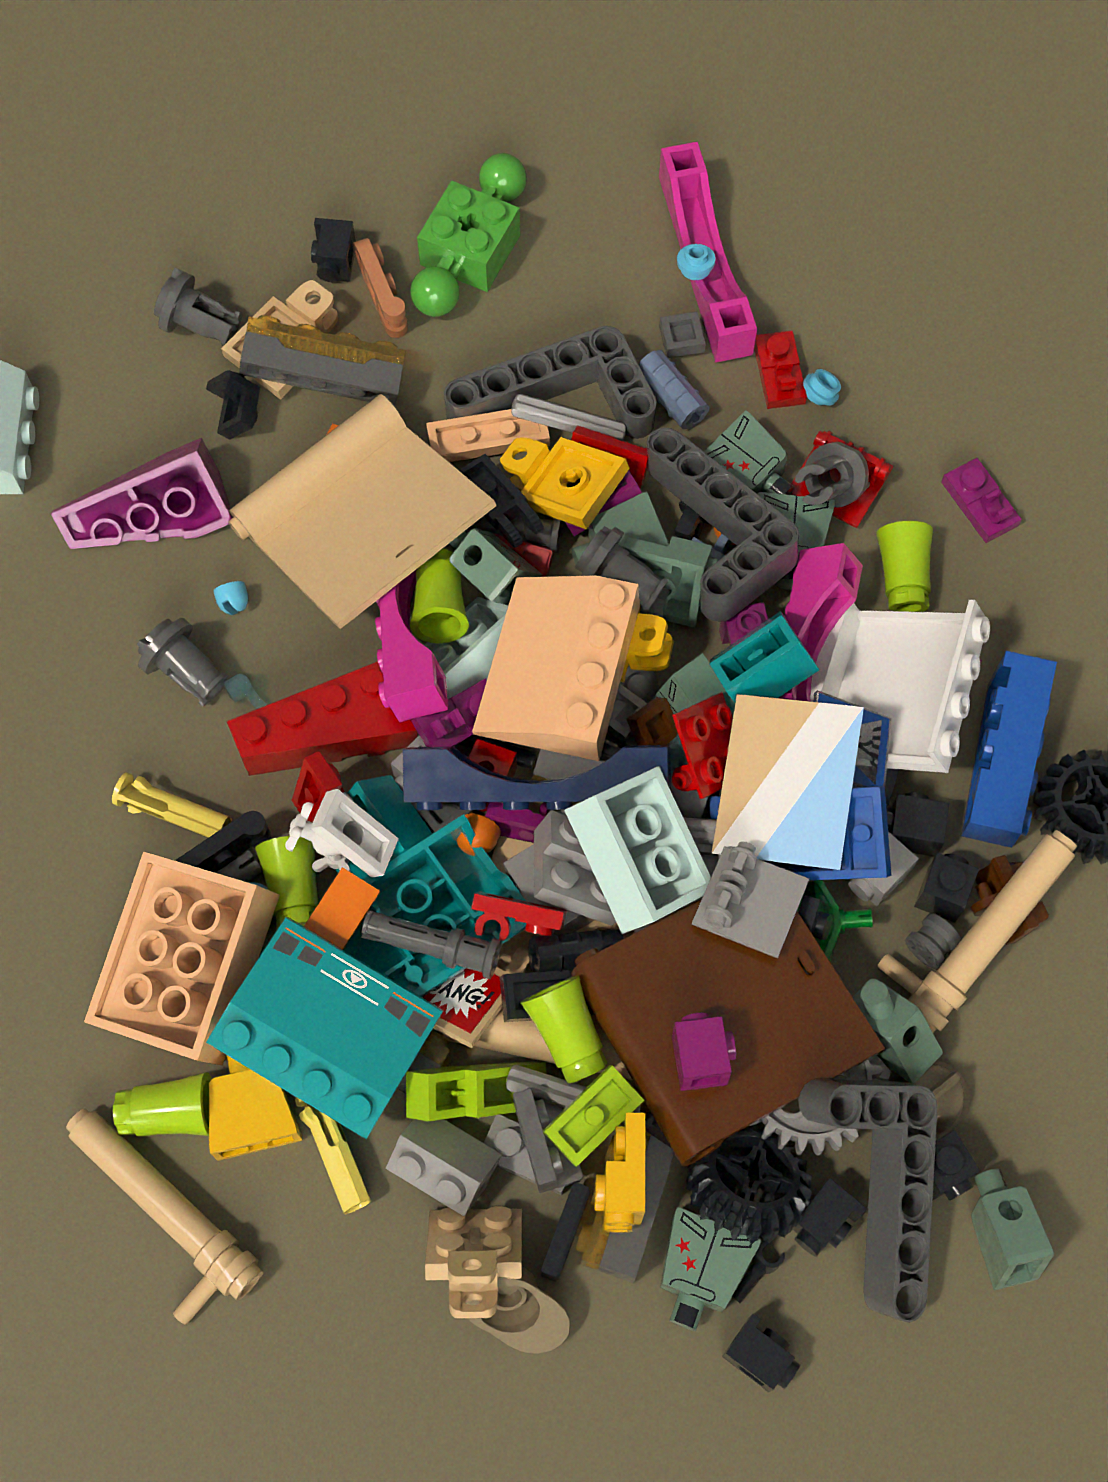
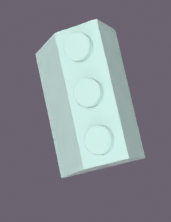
M0 360V494H23L25 479H30L31 460L28 450L29 444H34L35 426L32 416L33 410H38L39 392L36 386H32L25 370Z
M477 597L465 608L469 628L464 636L449 643L437 644L427 642L424 645L433 652L446 676L448 699L488 678L508 605L494 603Z
M659 766L564 810L622 934L653 923L704 895L711 876Z

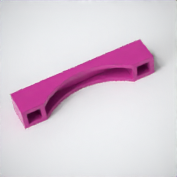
M698 141L661 148L659 180L680 249L690 244H702L711 248L715 254V266L710 274L701 280H690L715 363L753 355L757 327L748 298L735 281L724 253L715 219L707 169Z
M845 543L800 550L797 567L793 571L792 591L785 609L786 619L815 663L829 633L857 598L863 565ZM812 676L780 696L779 699L811 702Z
M416 570L376 601L380 609V616L375 618V625L378 636L382 641V649L377 650V659L384 678V682H380L378 685L379 695L384 707H390L399 722L448 710L446 676L433 652L418 642L410 629V603L416 585Z

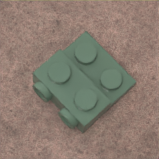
M672 536L668 546L627 537L623 548L628 550L630 555L647 565L654 574L662 579L665 577L669 580L664 587L669 589L663 618L669 622L695 628L702 612L701 577L706 570L718 562V559L711 557L712 546Z

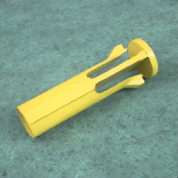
M127 772L119 778L112 795V804L120 807L125 802H128V812L132 814L144 812L207 838L232 822L230 816L153 787L142 776H138L133 782V775Z
M296 1098V1105L298 1107H305L300 1112L299 1117L311 1129L343 1213L346 1215L368 1205L371 1199L341 1124L299 1098Z

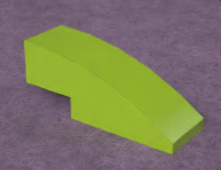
M546 1062L479 1064L407 1071L406 1118L436 1121L463 1116L480 1118L516 1112L513 1101L514 1092L506 1088L510 1069L513 1065H519L546 1074Z

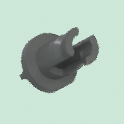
M174 267L171 277L165 282L158 295L154 308V315L159 317V329L171 333L177 325H180L205 338L216 339L224 346L229 341L230 333H237L242 319V312L238 310L235 312L231 311L221 302L194 290L195 277Z
M830 442L815 449L807 459L805 466L795 476V482L797 483L805 480L810 494L804 496L802 501L810 505L823 504L827 500L833 499L835 500L834 507H843L856 501L870 486V482H868L869 470L865 458L860 451L841 442ZM833 468H837L840 472L841 480L838 482L833 481L830 476V470Z
M604 526L590 542L575 568L582 572L581 576H601L638 584L640 605L647 612L669 580L665 577L662 579L654 574L647 565L630 555L628 550L618 544L624 535L623 531L617 527L611 530Z
M179 618L174 622L166 619L137 643L139 646L138 652L142 655L138 662V667L147 675L160 669L182 689L200 700L199 704L201 706H205L225 687L227 683L224 680L228 675L225 672H219L211 660L188 639L193 626L185 618Z

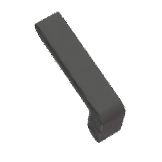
M601 326L454 379L448 383L444 391L447 419L512 409V403L517 394L548 400L597 382L616 421L626 425L625 435L636 439L644 438L652 432L655 423L656 399L623 334L612 326ZM573 363V364H576V365L569 366V365H565V364ZM538 376V377H540V378H538V379H532V378H529V377ZM616 381H626L628 383L622 384L617 383ZM503 389V390H505V391H503V392H494L493 390ZM461 402L469 403V404L463 405V406H461V405H456V404L461 403ZM638 411V412H642V413H644V414H642V415H635V414H633L632 412Z
M659 428L648 436V469L651 476L737 545V547L706 570L700 581L702 613L712 621H727L796 566L799 548L798 527L678 431L672 428Z
M811 1080L804 1085L799 1096V1109L808 1121L843 1129H873L863 1288L864 1300L872 1311L908 1323L916 1321L924 1312L927 1303L937 1125L936 1097L929 1088L896 1081Z

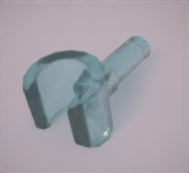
M237 674L224 682L225 689L234 703L247 697L249 702L257 709L267 705L254 691L253 686L245 675Z

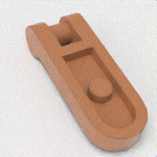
M368 238L353 242V249L359 269L386 333L392 338L403 337L408 331L405 303L401 298L394 297L397 295L396 286L391 273L384 274L381 268L385 264L378 243L371 244Z

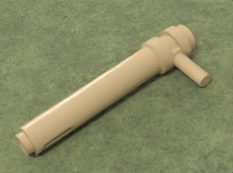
M1055 830L1051 836L1046 834L937 971L931 970L925 979L921 980L890 954H886L879 962L878 968L912 994L908 1001L922 1011L933 1033L937 1029L940 1032L949 1022L946 1019L953 1008L958 1011L967 999L965 993L1074 859L1075 854L1073 851L1077 845L1061 832Z
M84 1108L69 1120L66 1129L70 1132L69 1139L194 1259V1267L204 1275L173 1312L174 1317L178 1321L187 1325L217 1289L224 1296L231 1295L236 1300H240L254 1288L263 1275V1271L257 1266L258 1259L248 1250L242 1252L237 1247L239 1241L228 1230H219L96 1111L89 1112Z

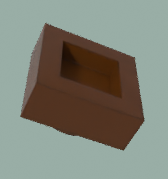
M656 697L626 718L637 745H669L679 738L672 717L674 713L667 698Z

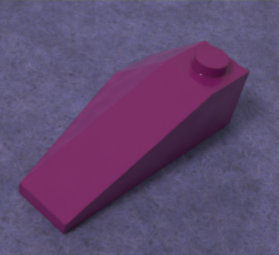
M202 437L171 450L51 512L70 549L118 545L120 542L138 540L155 542L160 541L161 538L183 537V539L198 538L229 525L228 521L233 518L229 512L231 508L220 472Z

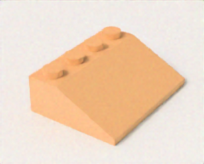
M601 576L516 578L473 727V734L599 761L640 608L638 584Z
M143 852L84 1022L197 1061L223 1066L226 1054L209 1045L206 1041L229 1002L258 960L280 895L258 885Z

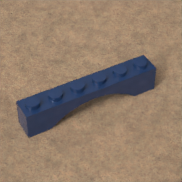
M626 745L607 761L589 771L562 779L538 781L517 779L493 772L470 760L455 747H410L403 749L404 802H417V810L443 809V802H460V810L486 809V802H503V809L505 810L529 809V802H546V809L565 810L572 807L573 802H582L658 766L671 791L670 745Z

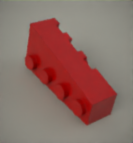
M378 661L226 721L249 776L301 768L304 757L320 751L327 763L340 762L342 758L367 754L368 757L384 755V751L406 749L418 737V733L411 722L412 719L399 722L390 707L385 708L382 704L378 685L380 682H384V678Z

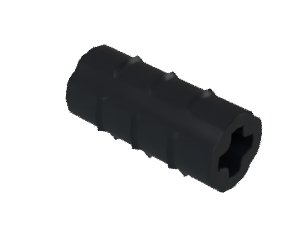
M617 928L595 929L594 931L577 932L575 930L573 933L556 934L554 932L551 936H533L529 940L528 945L531 971L562 972V970H573L576 967L575 959L582 953L593 948H598L601 951L623 940V935Z

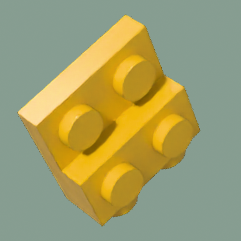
M626 1113L624 1126L615 1127L614 1161H606L604 1175L596 1174L594 1210L604 1211L603 1224L604 1231L632 1232L633 1225H641L645 1214V1113Z

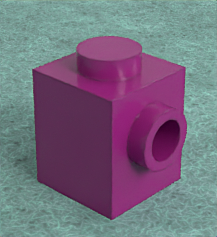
M694 1013L682 1017L681 1022H675L672 1041L680 1090L685 1091L728 1085L732 1073L730 1060L736 1059V1048L732 1031H724L722 1017L710 1018L707 1013Z

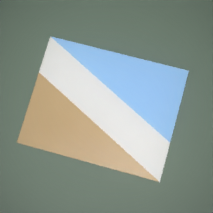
M737 694L712 854L721 855L724 846L732 849L737 847L739 842H747L756 848L754 854L759 860L840 870L864 707Z

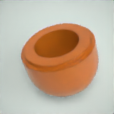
M475 813L465 814L475 836L470 845L464 834L461 833L457 838L459 848L464 853L475 856L472 847H483L488 854L498 842L501 834L499 826L486 816Z

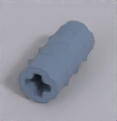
M662 350L652 351L641 359L638 365L654 396L657 398V403L662 404L667 410L668 416L672 417L683 430L691 429L699 424L709 412L710 407L699 395V391L695 390L687 381L688 378L683 376L676 368L675 362H671Z

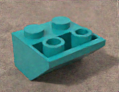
M781 611L713 656L709 663L725 691L735 703L737 694L779 698L820 670Z

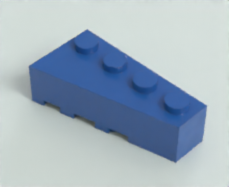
M1005 651L990 679L985 697L962 837L1012 848L1020 835H1027L1032 811L1026 809L1029 796H1033L1037 785L1038 772L1035 771V766L1043 748L1044 733L1042 732L1050 706V694L1057 665L1056 661Z

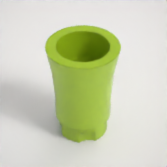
M899 521L882 526L877 530L876 536L882 556L885 595L888 597L889 609L897 612H924L928 610L930 606L929 594L931 593L930 558L933 527L920 521Z
M443 548L416 570L415 601L410 621V629L417 638L437 644L458 640L466 634L469 628L463 601L461 572L449 561L453 552Z
M290 836L270 839L255 847L264 873L267 889L280 895L273 914L276 917L277 930L286 917L304 926L319 904L316 871L312 868V864L315 862V849L311 841L299 837L292 852L285 847L286 841Z
M579 975L549 986L520 1002L540 1032L557 1068L562 1069L568 1084L591 1076L606 1067L608 1063L601 1050L603 1044L589 1013Z
M203 1072L183 1079L134 1086L133 1089L117 1091L113 1104V1119L118 1134L123 1136L136 1134L138 1137L161 1134L209 1136V1082L212 1079L211 1075L208 1072Z

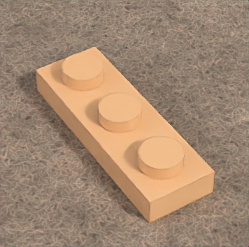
M511 409L426 423L430 447L448 462L478 458L483 454L487 456L503 454L513 440L520 437L530 438L550 446L548 426L514 417L511 414Z

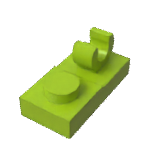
M609 1065L543 1130V1133L577 1167L615 1130L616 1126H619L625 1120L626 1113H632L644 1099L613 1065Z

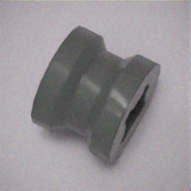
M929 913L922 921L923 927L918 932H911L905 939L909 950L922 963L930 968L938 969L945 961V954L948 951H953L962 939L955 928L945 919L934 913Z

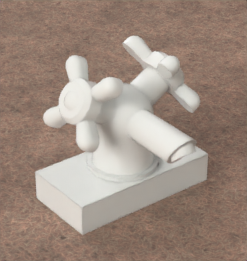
M339 789L325 793L313 823L307 819L314 804L310 802L303 804L301 813L296 815V818L291 821L290 837L285 844L287 850L292 852L299 837H302L312 842L313 848L317 853L325 856L312 864V868L316 872H321L328 866L333 869H339V871L343 867L351 872L350 867L347 865L351 861L372 878L384 875L399 839L353 802V799L346 792L342 793Z

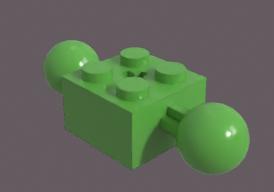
M498 153L490 156L482 164L479 172L481 192L451 181L417 236L420 265L426 268L414 277L410 294L413 304L423 314L439 317L452 311L458 302L460 294L457 280L488 292L520 237V207L507 202L515 200L522 194L527 181L526 170L521 161L515 156L508 153Z

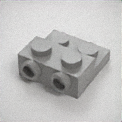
M550 810L534 830V898L613 926L616 920L565 811Z

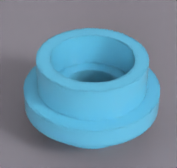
M690 244L678 252L677 266L684 277L690 280H701L706 278L714 268L715 254L711 248L705 245Z
M817 369L814 373L808 374L803 380L806 395L813 403L820 406H831L839 399L838 392L841 390V384L830 372Z

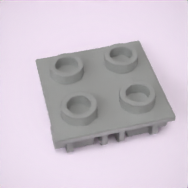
M739 842L738 846L732 849L724 846L694 916L692 925L778 958L809 878L757 859L754 854L756 848L750 843Z

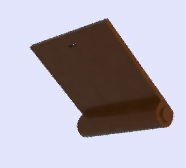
M700 899L601 951L598 948L590 949L582 953L574 961L576 967L571 972L572 977L579 975L587 1003L682 1167L701 1160L715 1151L727 1137L798 1099L804 1085L809 1081L815 1079H834L885 1050V1047L798 912L795 914L778 958L692 925L702 900ZM798 959L800 960V962L802 963L803 967L805 968V970L807 971V973H808L809 975H807V974L805 973V971H804L803 968L801 967L800 963L798 962ZM694 1013H707L710 1018L722 1017L724 1031H732L736 1048V1059L730 1060L732 1073L728 1085L685 1091L680 1090L672 1041L675 1022H681L682 1017Z

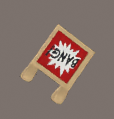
M519 947L511 958L506 971L496 967L491 979L484 978L482 972L466 968L422 997L443 1010L433 1028L472 1048L502 1009L499 977L503 974L532 972L528 949Z

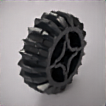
M1085 750L1079 751L1075 759L1067 754L1060 759L1059 764H1051L1046 770L1047 776H1042L1038 781L1037 788L1040 791L1034 795L1033 803L1040 807L1035 811L1034 819L1046 821L1040 829V835L1051 834L1057 830L1071 839L1077 845L1073 853H1081L1083 864L1089 863L1094 855L1100 864L1107 863L1108 761L1104 760L1102 750L1096 751L1092 758L1089 757ZM1077 781L1076 796H1072L1069 801L1062 802L1061 793L1063 786Z
M747 1126L724 1139L723 1143L715 1151L687 1166L689 1170L686 1179V1189L691 1191L690 1205L701 1207L700 1220L713 1219L715 1221V1232L722 1228L731 1231L732 1241L739 1237L740 1234L745 1235L751 1245L758 1240L759 1236L768 1244L773 1239H776L777 1235L785 1238L792 1231L793 1227H797L801 1223L806 1213L805 1209L811 1202L812 1191L810 1188L812 1186V1176L806 1173L807 1160L796 1158L795 1146H784L782 1150L778 1149L779 1136L776 1138L770 1136L765 1140L762 1139L761 1136L765 1126L758 1132L753 1131L750 1126Z

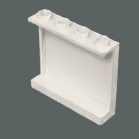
M969 600L965 613L859 611L853 603L831 630L818 655L816 665L820 670L812 675L811 702H818L819 693L853 706L864 707V710L890 719L885 768L948 773L952 757H955L959 750L960 740L958 734L962 719L966 718L969 713V693L972 682L979 676V656L983 642H987L990 635L989 619L985 617L976 600ZM882 720L861 724V738H859V742L865 743L872 740L873 736H880L881 731L873 732V728L880 727ZM872 740L874 744L880 745V740ZM872 744L863 746L869 752L879 755V750L872 748ZM858 748L855 765L874 767L870 764L872 757Z

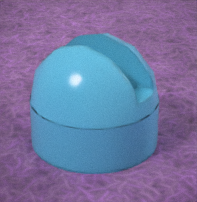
M229 582L213 590L218 607L226 614L235 615L238 611L241 612L246 609L249 601L245 582Z

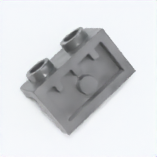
M531 1088L513 1093L515 1110L539 1193L573 1184L574 1181L580 1182L583 1178L580 1164L575 1167L543 1133V1130L564 1109L546 1103L543 1099H534Z

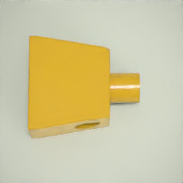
M227 1055L230 1074L212 1078L209 1082L210 1154L219 1161L302 1141V1135L285 1090Z

